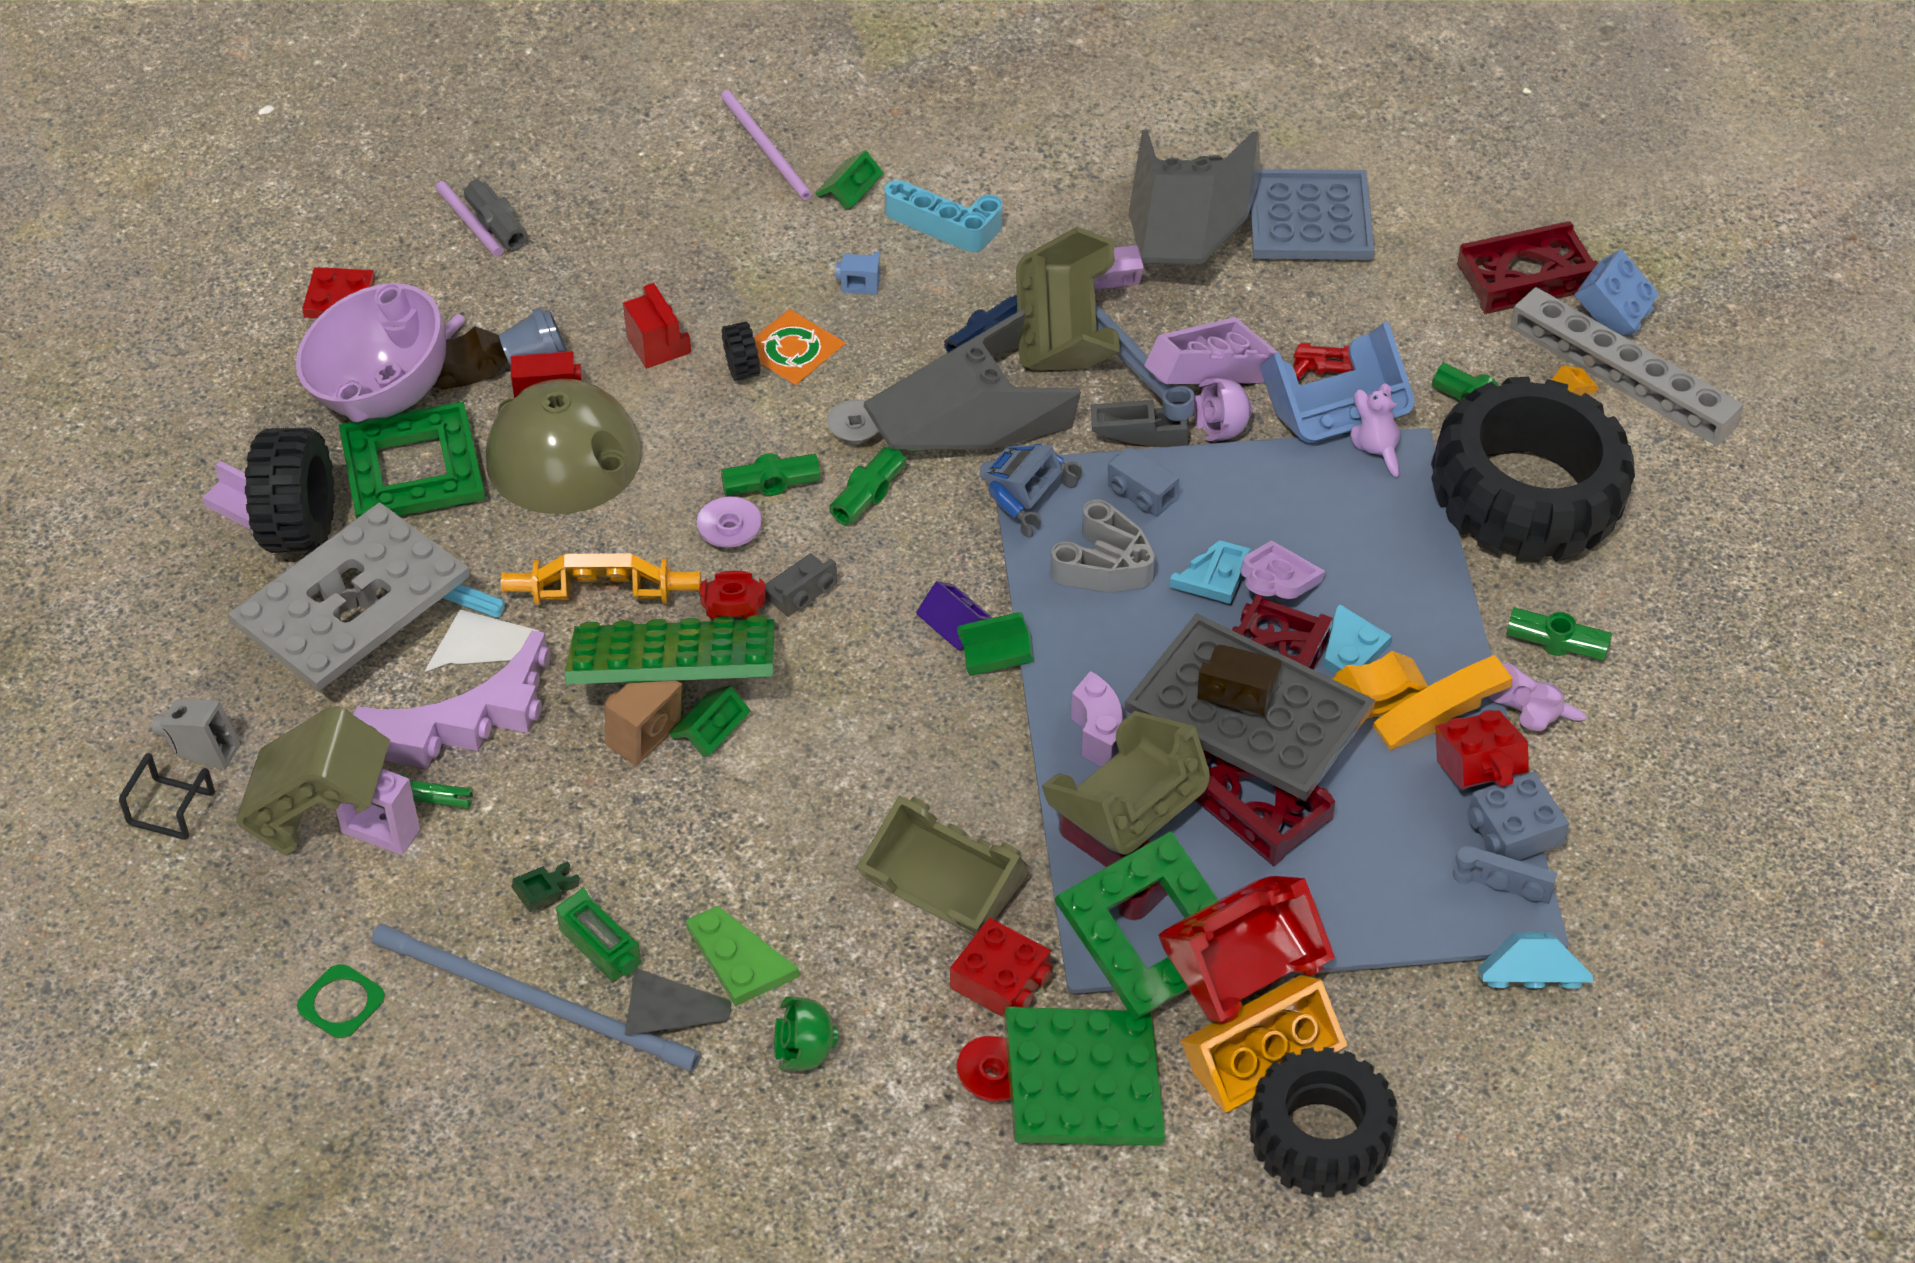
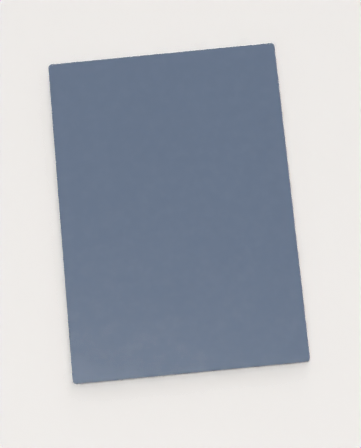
M1429 429L1400 430V441L1395 448L1400 471L1398 477H1394L1388 470L1383 455L1372 454L1366 450L1361 451L1356 448L1351 439V433L1314 443H1307L1299 437L1135 449L1179 477L1178 500L1158 517L1146 510L1140 509L1134 502L1121 494H1117L1108 486V464L1115 455H1120L1125 450L1059 455L1064 458L1063 462L1066 464L1077 462L1081 465V478L1077 480L1074 488H1070L1062 483L1063 473L1061 472L1031 509H1024L1025 512L1037 513L1041 520L1040 530L1034 525L1028 524L1033 529V534L1030 538L1021 533V521L1017 517L1013 519L996 502L1012 613L1022 612L1032 636L1034 662L1021 664L1020 669L1054 899L1061 892L1106 868L1060 834L1059 812L1048 804L1042 789V785L1057 774L1069 775L1073 778L1077 787L1101 768V766L1081 756L1082 728L1071 719L1072 692L1090 671L1105 680L1117 695L1121 704L1123 721L1132 714L1124 710L1126 699L1196 613L1230 630L1234 626H1240V618L1246 603L1252 604L1256 593L1246 587V578L1243 575L1230 604L1170 588L1172 574L1184 572L1190 567V561L1198 555L1205 554L1208 548L1219 540L1250 548L1251 552L1272 540L1325 570L1322 582L1297 598L1286 599L1272 595L1264 596L1263 599L1319 617L1321 613L1332 617L1333 621L1337 606L1339 604L1392 636L1391 645L1376 660L1381 659L1390 651L1411 657L1428 686L1469 665L1492 656L1458 530L1448 520L1446 514L1447 507H1440L1431 480L1433 474L1431 462L1436 447ZM1100 499L1108 502L1142 529L1155 555L1154 577L1148 587L1106 593L1065 586L1053 581L1050 572L1051 550L1054 545L1068 541L1087 549H1094L1095 543L1085 539L1082 534L1083 507L1088 501ZM1265 619L1257 623V627L1264 630L1268 628V622H1270L1274 626L1275 632H1281V626L1277 623ZM1288 627V631H1297ZM1327 644L1315 671L1332 679L1335 674L1324 668ZM1286 646V651L1289 655L1295 656L1300 653L1298 650L1290 651V646ZM1279 647L1269 648L1279 653ZM1487 696L1482 698L1479 708L1454 718L1464 719L1477 716L1488 710H1500L1507 719L1508 715L1505 705L1495 703ZM1381 716L1365 720L1318 783L1320 788L1328 790L1335 799L1333 820L1328 824H1323L1284 855V859L1273 867L1195 800L1147 839L1151 843L1172 831L1219 900L1264 877L1287 876L1306 878L1335 956L1334 959L1323 964L1324 969L1318 973L1487 959L1514 932H1551L1568 949L1569 941L1555 889H1553L1550 902L1547 904L1540 901H1532L1524 896L1508 891L1496 890L1475 881L1466 884L1459 883L1453 877L1457 850L1460 847L1467 845L1488 851L1482 834L1478 828H1474L1470 824L1467 810L1470 807L1472 792L1496 785V783L1490 782L1461 790L1437 762L1435 733L1389 750L1373 728V722ZM1215 759L1207 764L1208 768L1218 766ZM1238 778L1240 782L1238 798L1243 803L1261 801L1275 806V793L1272 784L1257 778ZM1226 779L1227 782H1228V783H1227V786H1226V785H1223V786H1224L1226 789L1231 790V789H1232V785H1231L1230 781H1229L1228 779ZM1299 801L1296 802V805L1304 807L1303 812L1291 813L1286 810V813L1296 817H1305L1311 813ZM1255 811V813L1263 818V811ZM1283 821L1279 832L1283 835L1293 825ZM1545 852L1518 860L1549 870ZM1169 895L1145 917L1139 920H1128L1122 917L1117 906L1108 910L1147 969L1168 957L1163 950L1158 937L1159 934L1168 927L1185 919ZM1055 903L1068 991L1072 994L1114 991ZM1290 972L1284 976L1303 975V973Z

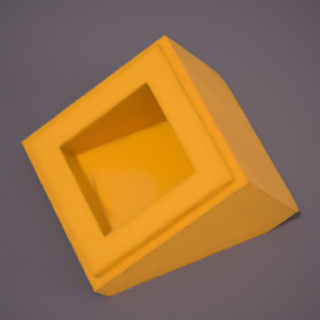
M1561 366L1551 379L1568 384V391L1582 396L1585 392L1590 395L1599 390L1598 386L1583 368Z

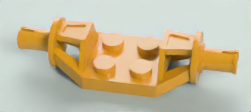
M631 553L564 554L543 567L541 559H535L531 572L501 573L502 593L531 592L535 605H541L542 600H570L571 577H577L578 582H596L597 577H610L611 582H628L629 577H632L633 597L635 600L661 599L662 604H668L669 594L672 591L699 592L701 584L700 570L671 571L668 558H662L661 568ZM642 579L659 585V590L641 589ZM561 582V590H543L545 587Z

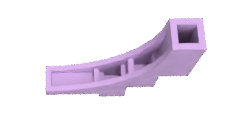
M532 630L521 650L506 667L485 683L462 695L440 703L409 709H375L357 706L353 715L376 728L378 732L390 739L384 761L422 769H428L432 758L438 756L441 744L478 751L483 738L487 739L489 737L492 726L528 733L533 720L537 721L539 719L542 709V702L537 697V689L540 682L542 667H547L551 656V649L546 644L545 633Z

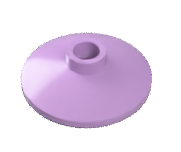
M739 497L715 499L706 504L697 516V529L701 537L710 544L719 547H736L748 543L756 537L762 525L759 509L750 501Z

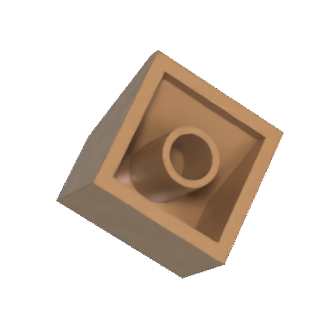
M677 680L628 683L619 692L612 693L604 705L605 744L637 766L681 721L682 684Z

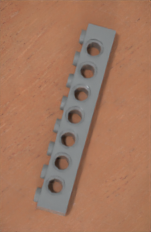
M1535 287L1514 306L1511 329L1577 367L1583 368L1591 375L1713 445L1718 446L1738 427L1744 404L1556 299L1552 295Z

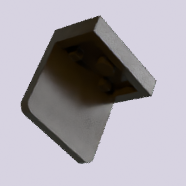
M1217 645L1214 648L1210 662H1203L1199 671L1197 699L1264 716L1281 670V661L1277 658L1225 645Z

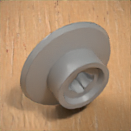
M864 400L841 402L834 406L827 416V425L830 431L846 443L862 444L879 432L863 407Z

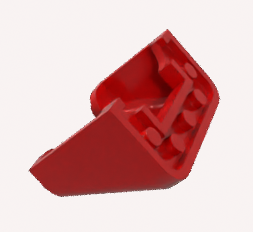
M1269 876L1256 880L1168 927L1158 936L1163 950L1206 1017L1211 1021H1217L1218 1024H1225L1235 1020L1238 1017L1237 1012L1242 1009L1241 999L1290 972H1302L1304 976L1316 974L1324 969L1323 964L1335 958L1306 878Z

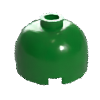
M785 997L780 1005V1008L786 1009L784 1018H776L775 1059L780 1060L783 1057V1064L778 1066L780 1070H811L818 1067L828 1057L831 1048L836 1047L838 1028L833 1026L832 1018L826 1008L816 1000L803 997Z

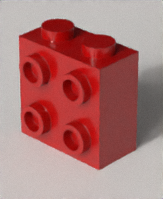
M989 917L951 965L950 988L1004 1017L1006 1007H1028L1036 988L1047 983L1053 971V967L1050 966L1051 950Z

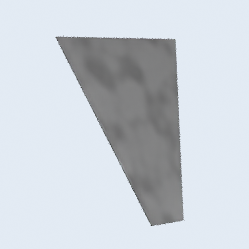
M636 968L625 1035L729 1020L731 1001Z

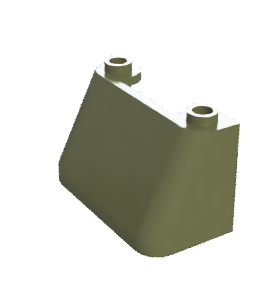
M1134 711L1117 728L1116 742L1119 753L1077 787L1073 778L1069 775L1057 774L1042 785L1048 804L1109 850L1122 855L1132 853L1206 790L1210 774L1196 726Z

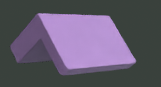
M219 461L215 465L219 482L202 497L204 506L250 529L248 522L249 514L246 511L245 473Z

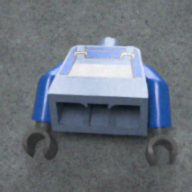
M1051 445L1009 446L1003 450L994 462L985 461L980 467V477L987 481L991 497L1013 519L1017 517L1021 521V533L1029 538L1032 537L1033 529L1028 524L1034 525L1040 530L1041 520L1037 513L1025 512L1024 509H1031L1061 472L1063 473L1062 483L1070 488L1076 486L1077 480L1081 478L1082 468L1079 463H1064V458L1056 454Z

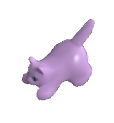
M1386 383L1382 384L1371 395H1367L1363 390H1357L1354 395V402L1361 416L1362 424L1352 428L1351 439L1359 450L1383 455L1388 470L1394 477H1398L1400 471L1395 448L1400 441V430L1394 421L1392 408L1396 407L1397 403H1394L1391 399V387Z
M1509 662L1503 664V666L1513 678L1511 687L1489 695V698L1495 703L1520 710L1522 712L1519 718L1520 723L1525 728L1533 731L1546 729L1547 725H1550L1559 716L1576 721H1584L1586 719L1585 713L1564 702L1565 696L1560 688L1549 682L1536 681Z

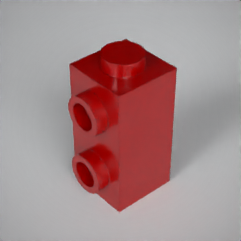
M573 351L511 356V381L514 398L525 388L542 381L552 379H576L582 381L581 363L575 364Z

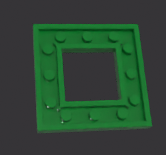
M464 401L398 413L387 418L377 417L360 422L339 424L356 519L379 502L396 515L402 516L485 500ZM439 438L447 474L383 486L377 449Z
M1172 831L1061 892L1054 899L1135 1021L1189 989L1168 957L1147 969L1108 910L1158 882L1161 883L1184 918L1219 901Z

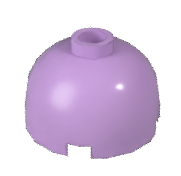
M1208 378L1202 381L1199 387H1203L1201 395H1195L1194 416L1198 430L1204 427L1209 435L1203 438L1206 441H1225L1243 432L1252 414V403L1243 387L1235 381L1228 379Z

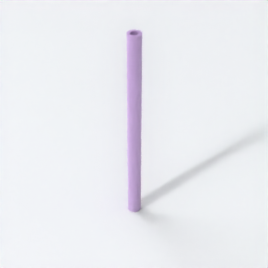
M729 90L724 91L721 94V99L801 199L808 200L812 192Z

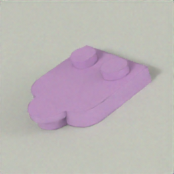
M1272 540L1245 555L1240 568L1241 574L1246 578L1245 585L1250 591L1262 596L1276 595L1286 599L1297 598L1320 584L1326 572Z

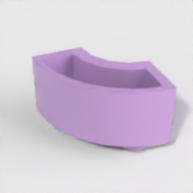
M1090 671L1072 692L1071 719L1082 728L1081 756L1102 767L1119 753L1116 731L1122 722V709L1119 699L1110 685Z

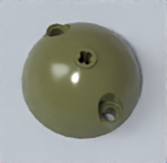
M576 379L542 381L525 388L516 398H509L500 402L497 408L498 414L493 422L486 443V469L494 488L515 505L527 510L548 514H568L585 511L613 499L631 483L639 469L642 458L641 444L635 424L623 406L612 395L601 388Z

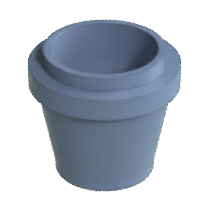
M542 307L532 310L533 314L499 334L510 366L511 356L567 352L550 310L544 312Z

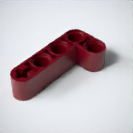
M1059 813L1060 834L1105 867L1127 856L1109 850ZM1146 840V841H1145L1142 845H1140L1136 850H1138V849L1144 847L1145 845L1149 844L1150 842ZM1158 882L1117 905V909L1122 917L1128 920H1139L1145 917L1168 894L1161 883Z

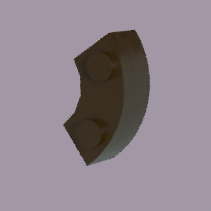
M474 326L462 336L447 339L446 356L442 370L433 387L443 390L462 387L495 375L508 361L499 335Z

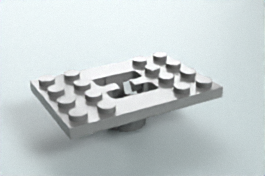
M379 502L229 612L228 618L233 626L319 692L469 578V567ZM350 568L359 569L362 573L351 580L355 588L346 589L340 575ZM384 588L389 593L378 600L375 589ZM320 591L324 601L316 602L311 597ZM358 598L360 608H366V610L350 622H341V613L349 609L358 608Z

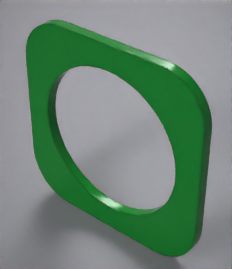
M338 964L330 967L298 999L297 1010L303 1018L332 1037L346 1038L354 1034L382 1005L385 995L382 987L348 965ZM338 980H351L360 984L367 993V1003L362 1012L355 1018L345 1022H330L321 1018L315 1011V998L319 991L327 984Z

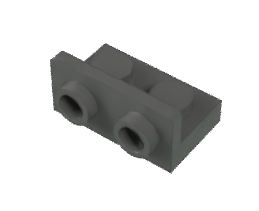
M812 553L808 554L765 584L766 599L789 617L796 611L804 609L823 592H828L837 583L836 562L829 559L823 563Z

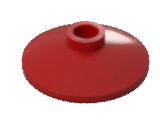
M982 1036L968 1042L961 1049L956 1062V1071L961 1084L967 1091L980 1099L995 1102L1009 1100L1010 1086L1006 1039L998 1036ZM987 1073H992L996 1075V1077L987 1075Z

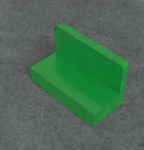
M864 150L845 160L815 194L821 197L832 192L846 210L853 207L884 172L867 150Z
M1022 612L957 627L958 635L964 646L965 664L969 676L1034 662L1032 636Z
M731 685L710 690L672 729L669 735L673 739L686 736L702 757L708 756L751 710Z

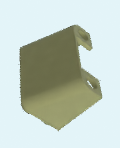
M899 795L856 868L871 883L975 936L989 917L994 920L997 918L1028 877L1027 863L1021 859V852L1015 847L1002 842L1001 846L992 845L981 838L975 842L967 838V833L960 827L951 823L946 827L936 822L937 818L928 812L930 806L916 797L908 800Z

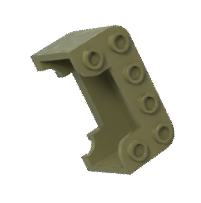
M335 706L322 710L259 750L236 817L238 826L285 856L296 850L299 841L296 832L302 813L311 806L322 802L329 808L336 810L339 808L340 803H350L355 805L353 810L358 813L370 807L390 739L343 707Z

